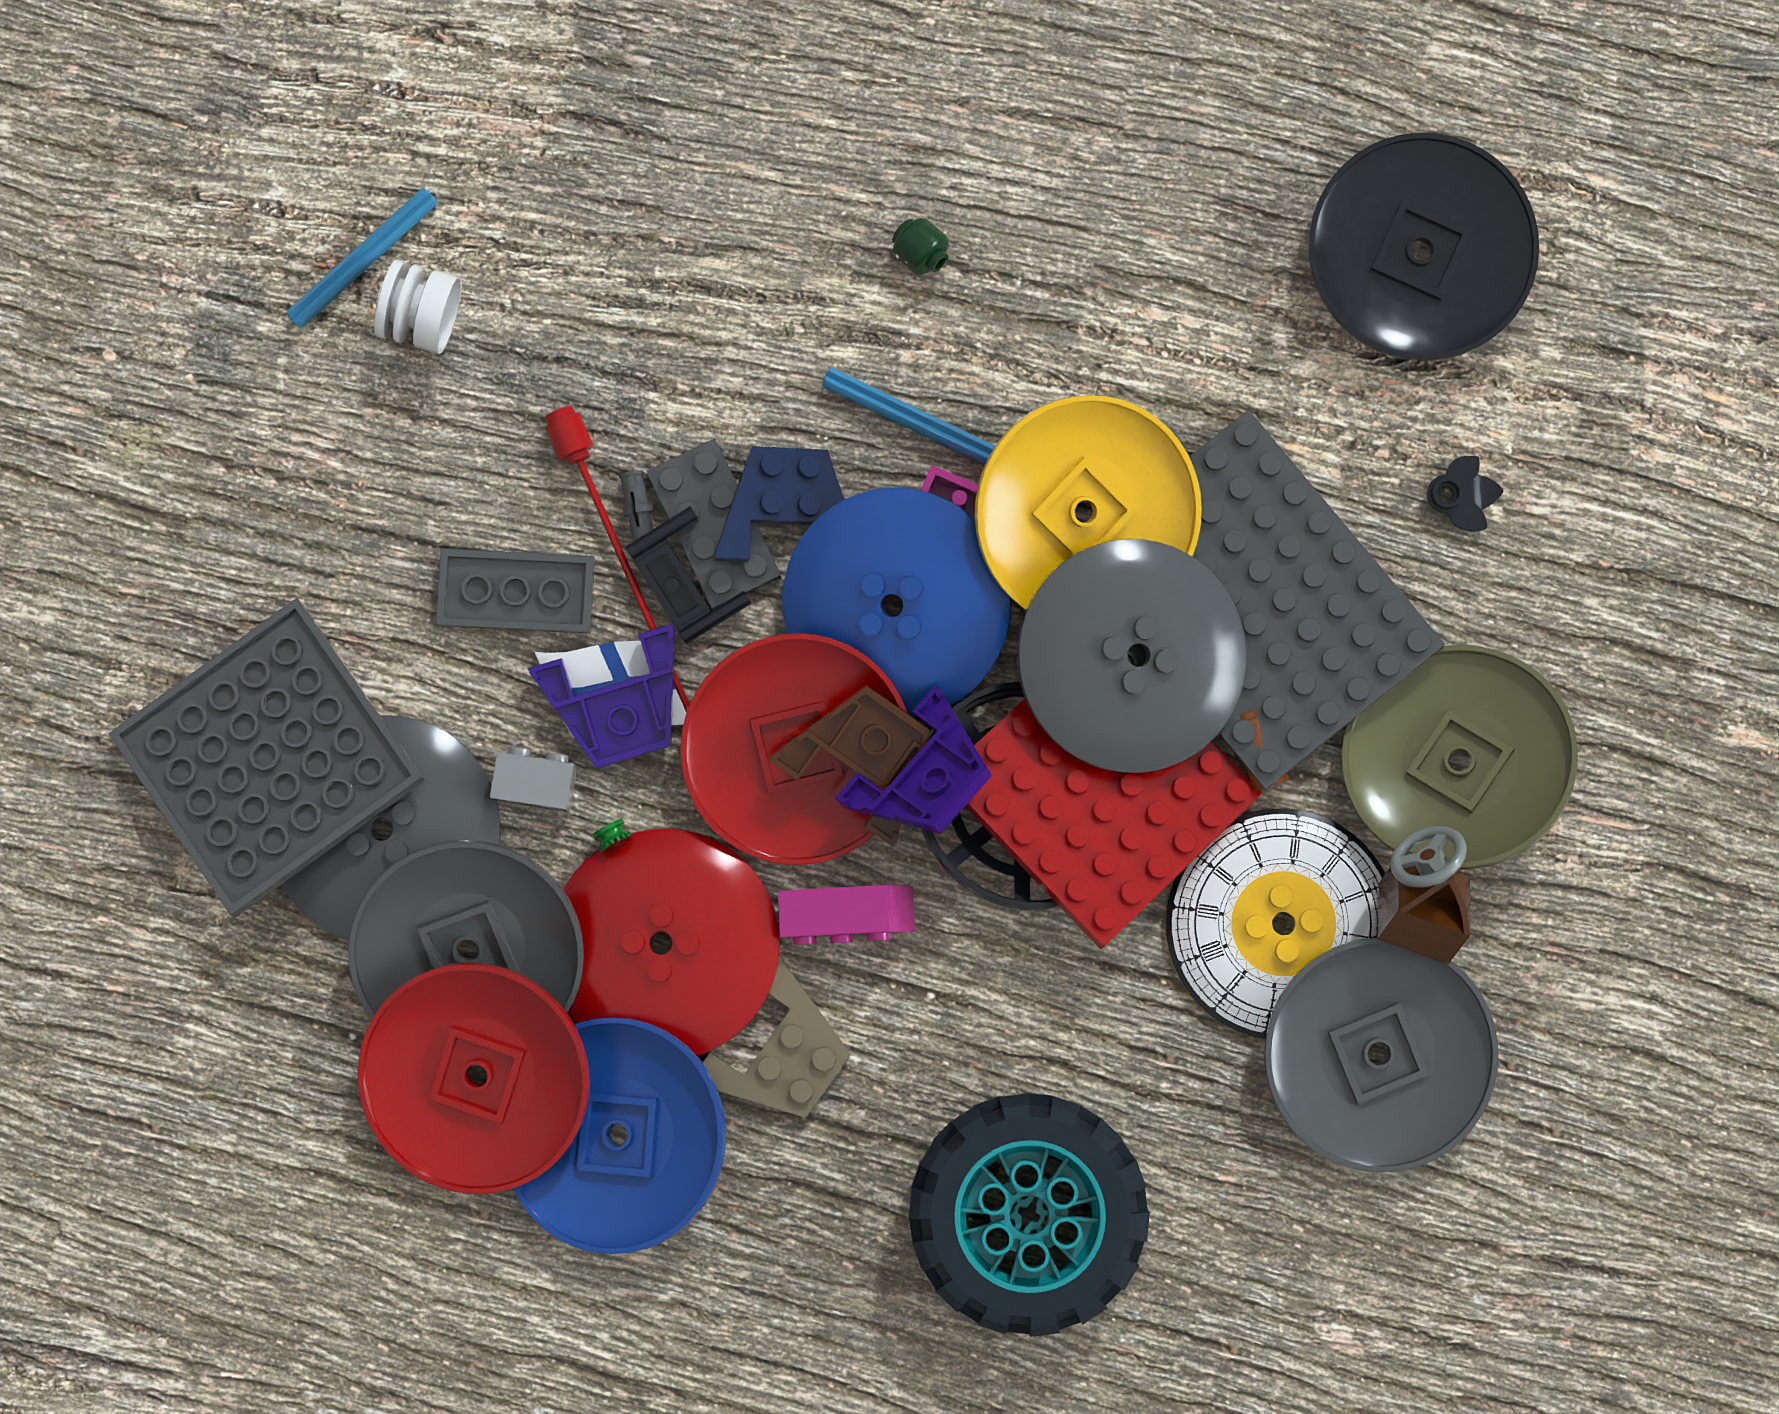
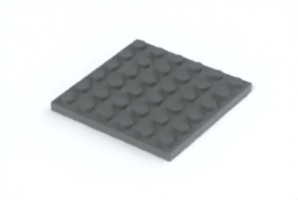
M298 598L109 732V735L228 913L234 918L425 781L413 761Z

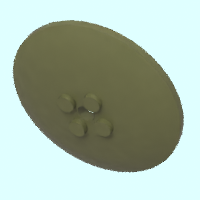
M1449 645L1442 647L1348 723L1342 747V768L1347 792L1355 811L1369 831L1385 846L1394 851L1405 837L1419 829L1429 826H1446L1455 829L1463 836L1467 846V854L1459 870L1485 868L1502 863L1523 853L1540 841L1551 830L1566 808L1573 792L1578 766L1577 739L1572 719L1563 700L1552 685L1535 669L1509 654L1495 649L1471 645ZM1458 753L1466 754L1471 759L1470 766L1462 771L1454 770L1449 765L1450 758ZM1433 838L1417 843L1405 855L1417 853L1420 849L1428 846ZM1447 840L1442 848L1448 861L1452 859L1455 852L1454 844L1450 840Z

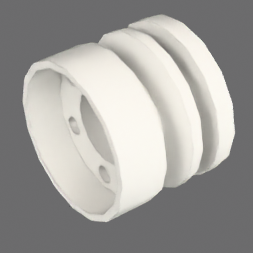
M394 260L382 282L376 301L374 322L376 337L388 339L393 332L394 341L401 344L405 341L411 329H413V344L415 348L437 354L442 353L449 341L456 320L462 290L461 277L434 270L426 283L423 284V268L421 265L415 264L409 270L406 261Z

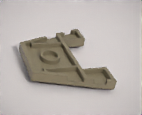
M779 958L776 977L769 994L786 1005L790 1010L748 1070L743 1075L712 1052L708 1054L703 1064L719 1092L806 1118L851 1053L784 961Z

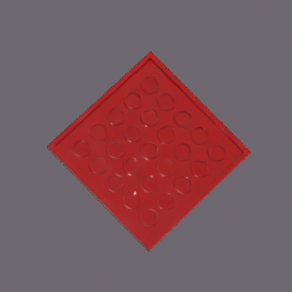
M1024 699L975 744L992 776L965 807L1101 950L1243 813L1262 792L1260 790L1254 792L1252 784L1246 775L1213 741L1209 742L1193 756L1178 764L1150 772H1116L1089 765L1064 751L1045 733L1034 718L1026 699Z

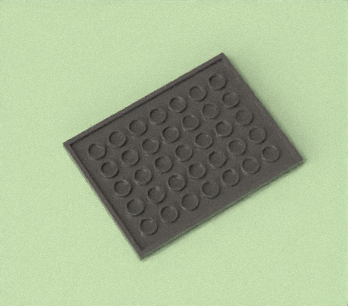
M1248 409L1189 456L1198 479L1202 506L1199 538L1192 557L1207 567L1229 593L1237 608L1245 635L1246 671L1243 687L1233 713L1218 735L1264 787L1263 789L1267 790L1274 782L1288 773L1445 646V643ZM1256 709L1262 737L1261 749L1253 742L1256 735L1254 724L1248 720H1241L1240 714Z

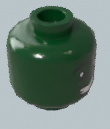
M908 219L897 228L893 235L894 256L916 275H924L930 271L938 272L946 264L949 257L947 254L949 239L927 219Z

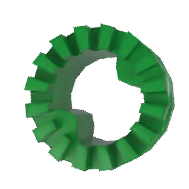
M622 818L592 834L594 839L600 840L601 845L599 849L601 852L606 850L611 844H614V840L618 842L631 836L629 831L623 830L624 821Z

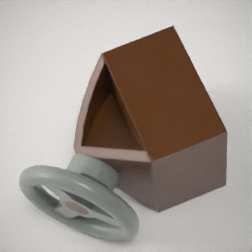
M1429 826L1409 834L1397 845L1391 857V867L1379 882L1378 940L1449 964L1470 937V878L1459 871L1467 854L1465 839L1458 831L1446 826ZM1433 838L1428 846L1420 849L1417 853L1405 855L1417 843ZM1447 840H1450L1455 847L1454 855L1450 861H1448L1442 851Z

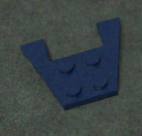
M752 446L743 467L719 543L716 546L713 561L748 562L750 560V523L812 525L828 509L843 501L844 498L828 450Z

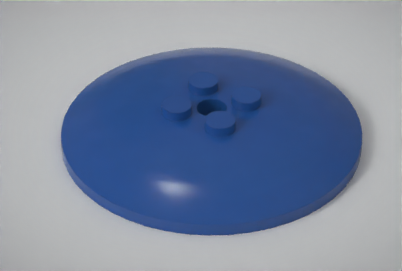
M904 487L874 489L856 494L832 506L819 516L801 537L793 551L787 566L782 593V611L787 633H806L829 637L841 641L869 657L891 680L906 707L907 714L913 718L916 716L912 711L934 686L939 688L951 706L973 691L984 680L995 665L1006 642L1012 611L1011 598L995 581L983 559L976 534L975 519L961 507L943 497L919 489ZM888 594L899 596L903 602V610L897 616L889 615L884 610L883 601Z
M600 1018L577 1023L575 1027L581 1037L587 1055L590 1080L588 1104L581 1127L571 1145L551 1168L539 1177L513 1190L526 1212L537 1224L549 1234L570 1246L600 1254H622L648 1249L666 1241L685 1228L707 1203L716 1186L726 1148V1125L721 1098L711 1075L697 1055L680 1039L666 1030L650 1023L628 1018ZM616 1124L623 1125L627 1131V1140L621 1146L615 1145L610 1136L611 1130Z

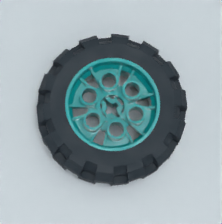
M1024 1092V1094L997 1096L973 1105L971 1109L952 1119L933 1139L924 1157L919 1162L911 1186L909 1221L912 1245L920 1267L934 1286L935 1292L956 1312L959 1311L977 1322V1325L1005 1335L1007 1332L1029 1334L1030 1337L1060 1333L1059 1330L1080 1322L1083 1325L1106 1310V1305L1122 1289H1126L1138 1269L1144 1242H1147L1150 1212L1148 1211L1145 1192L1147 1187L1137 1160L1123 1142V1138L1102 1118L1081 1105L1046 1094ZM1048 1154L1062 1160V1163L1049 1181L1042 1177ZM999 1158L1010 1178V1181L1008 1180L1003 1185L987 1169L990 1164ZM1025 1164L1033 1166L1037 1172L1035 1182L1027 1187L1021 1186L1015 1181L1017 1168ZM1060 1181L1069 1183L1073 1189L1071 1199L1065 1203H1057L1051 1197L1052 1187ZM989 1188H999L1005 1195L1004 1203L998 1209H988L982 1202L984 1192ZM1034 1197H1037L1034 1210L1039 1214L1037 1220L1029 1219L1023 1229L1019 1230L1022 1225V1215L1018 1212L1019 1207L1027 1208L1032 1203ZM1089 1202L1090 1217L1068 1215L1067 1208ZM1043 1203L1046 1204L1047 1208H1043ZM966 1212L989 1214L991 1222L967 1228ZM1048 1216L1047 1223L1042 1228L1041 1224L1044 1221V1217ZM1064 1221L1072 1222L1076 1226L1077 1231L1075 1238L1068 1243L1059 1242L1054 1234L1057 1225ZM993 1228H1002L1008 1233V1242L1000 1249H993L986 1243V1235ZM1031 1230H1037V1233L1029 1234ZM1032 1244L1039 1245L1044 1250L1042 1262L1035 1266L1027 1265L1022 1260V1252L1027 1246ZM1054 1245L1069 1258L1066 1263L1058 1268L1048 1250ZM1010 1249L1017 1252L1011 1273L997 1267Z

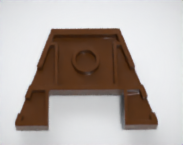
M865 685L770 756L769 761L796 780H799L818 751L823 748L884 791L927 743L930 729ZM870 816L864 827L894 847L897 843L901 823Z

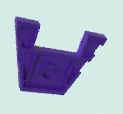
M672 624L639 634L649 667V674L574 696L563 658L528 668L534 681L537 682L545 693L546 698L554 709L557 710L596 768L605 767L672 746L675 629Z
M934 686L914 708L912 713L918 720L936 733L884 791L857 772L835 797V800L843 808L941 834L990 779L992 774L945 696L939 688Z

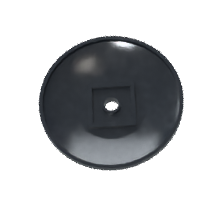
M1410 133L1390 137L1366 147L1344 163L1334 174L1321 194L1312 216L1308 241L1311 274L1322 302L1333 318L1351 336L1364 345L1392 357L1415 361H1436L1463 355L1479 348L1498 335L1514 319L1525 303L1535 280L1539 260V234L1536 218L1525 191L1512 173L1498 159L1484 149L1456 137L1435 133ZM1416 241L1426 242L1431 248L1430 258L1426 260L1416 259L1411 253L1412 243Z

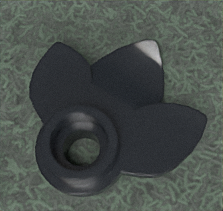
M1461 456L1450 463L1445 475L1438 476L1431 481L1427 488V500L1429 505L1437 512L1447 513L1455 527L1470 532L1483 531L1487 528V521L1482 509L1492 505L1502 495L1503 488L1492 479L1478 475L1480 467L1478 456ZM1441 488H1447L1451 491L1452 498L1450 501H1443L1439 497V490Z

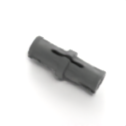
M643 470L619 474L626 508H623L624 517L629 519L633 541L654 529L651 517L654 507L653 503L648 502Z

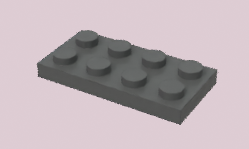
M712 439L646 471L669 519L689 506L692 507L698 517V520L678 531L676 535L712 610L742 591L747 594L781 577L756 523H750V560L748 562L713 561V555L719 543L737 488L736 480L716 439Z
M441 548L436 625L443 627L591 634L595 557Z

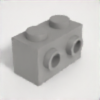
M508 747L507 753L497 752L490 792L491 799L570 812L577 766L573 763H568L569 756L546 752L545 759L530 757L531 750L517 747Z

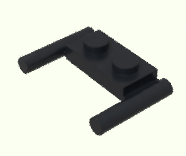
M691 506L625 546L686 644L752 604L746 593L742 591L711 611L673 548L667 542V538L698 520Z

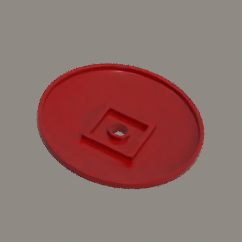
M806 633L779 634L753 641L740 647L718 663L702 681L689 704L682 728L680 747L681 765L688 792L695 807L708 825L722 839L736 849L764 861L786 865H808L826 862L855 850L871 839L875 834L864 827L871 815L845 809L835 800L838 793L857 773L855 770L821 748L799 780H796L770 762L769 758L774 752L784 746L790 738L799 735L865 685L907 713L897 689L882 669L869 657L841 641Z
M668 828L650 829L632 833L630 837L618 842L614 840L615 843L611 844L606 850L601 852L599 849L586 859L574 872L563 889L576 911L584 944L582 977L569 1012L578 1023L600 1018H628L653 1024L680 1039L697 1056L716 1049L735 1037L751 1022L763 1006L776 977L780 954V931L777 915L768 891L759 876L738 854L720 842L699 833ZM661 932L668 933L673 942L671 950L663 955L656 954L651 946L653 937Z
M448 964L423 972L407 981L394 991L375 1013L364 1035L358 1060L357 1073L360 1101L369 1126L379 1143L400 1166L414 1176L436 1187L465 1194L498 1193L514 1189L539 1177L551 1168L571 1145L581 1127L588 1104L590 1080L587 1055L577 1028L558 1001L534 981L512 970L490 964ZM479 1065L483 1067L487 1073V1081L483 1084L473 1082L468 1075L469 1066Z

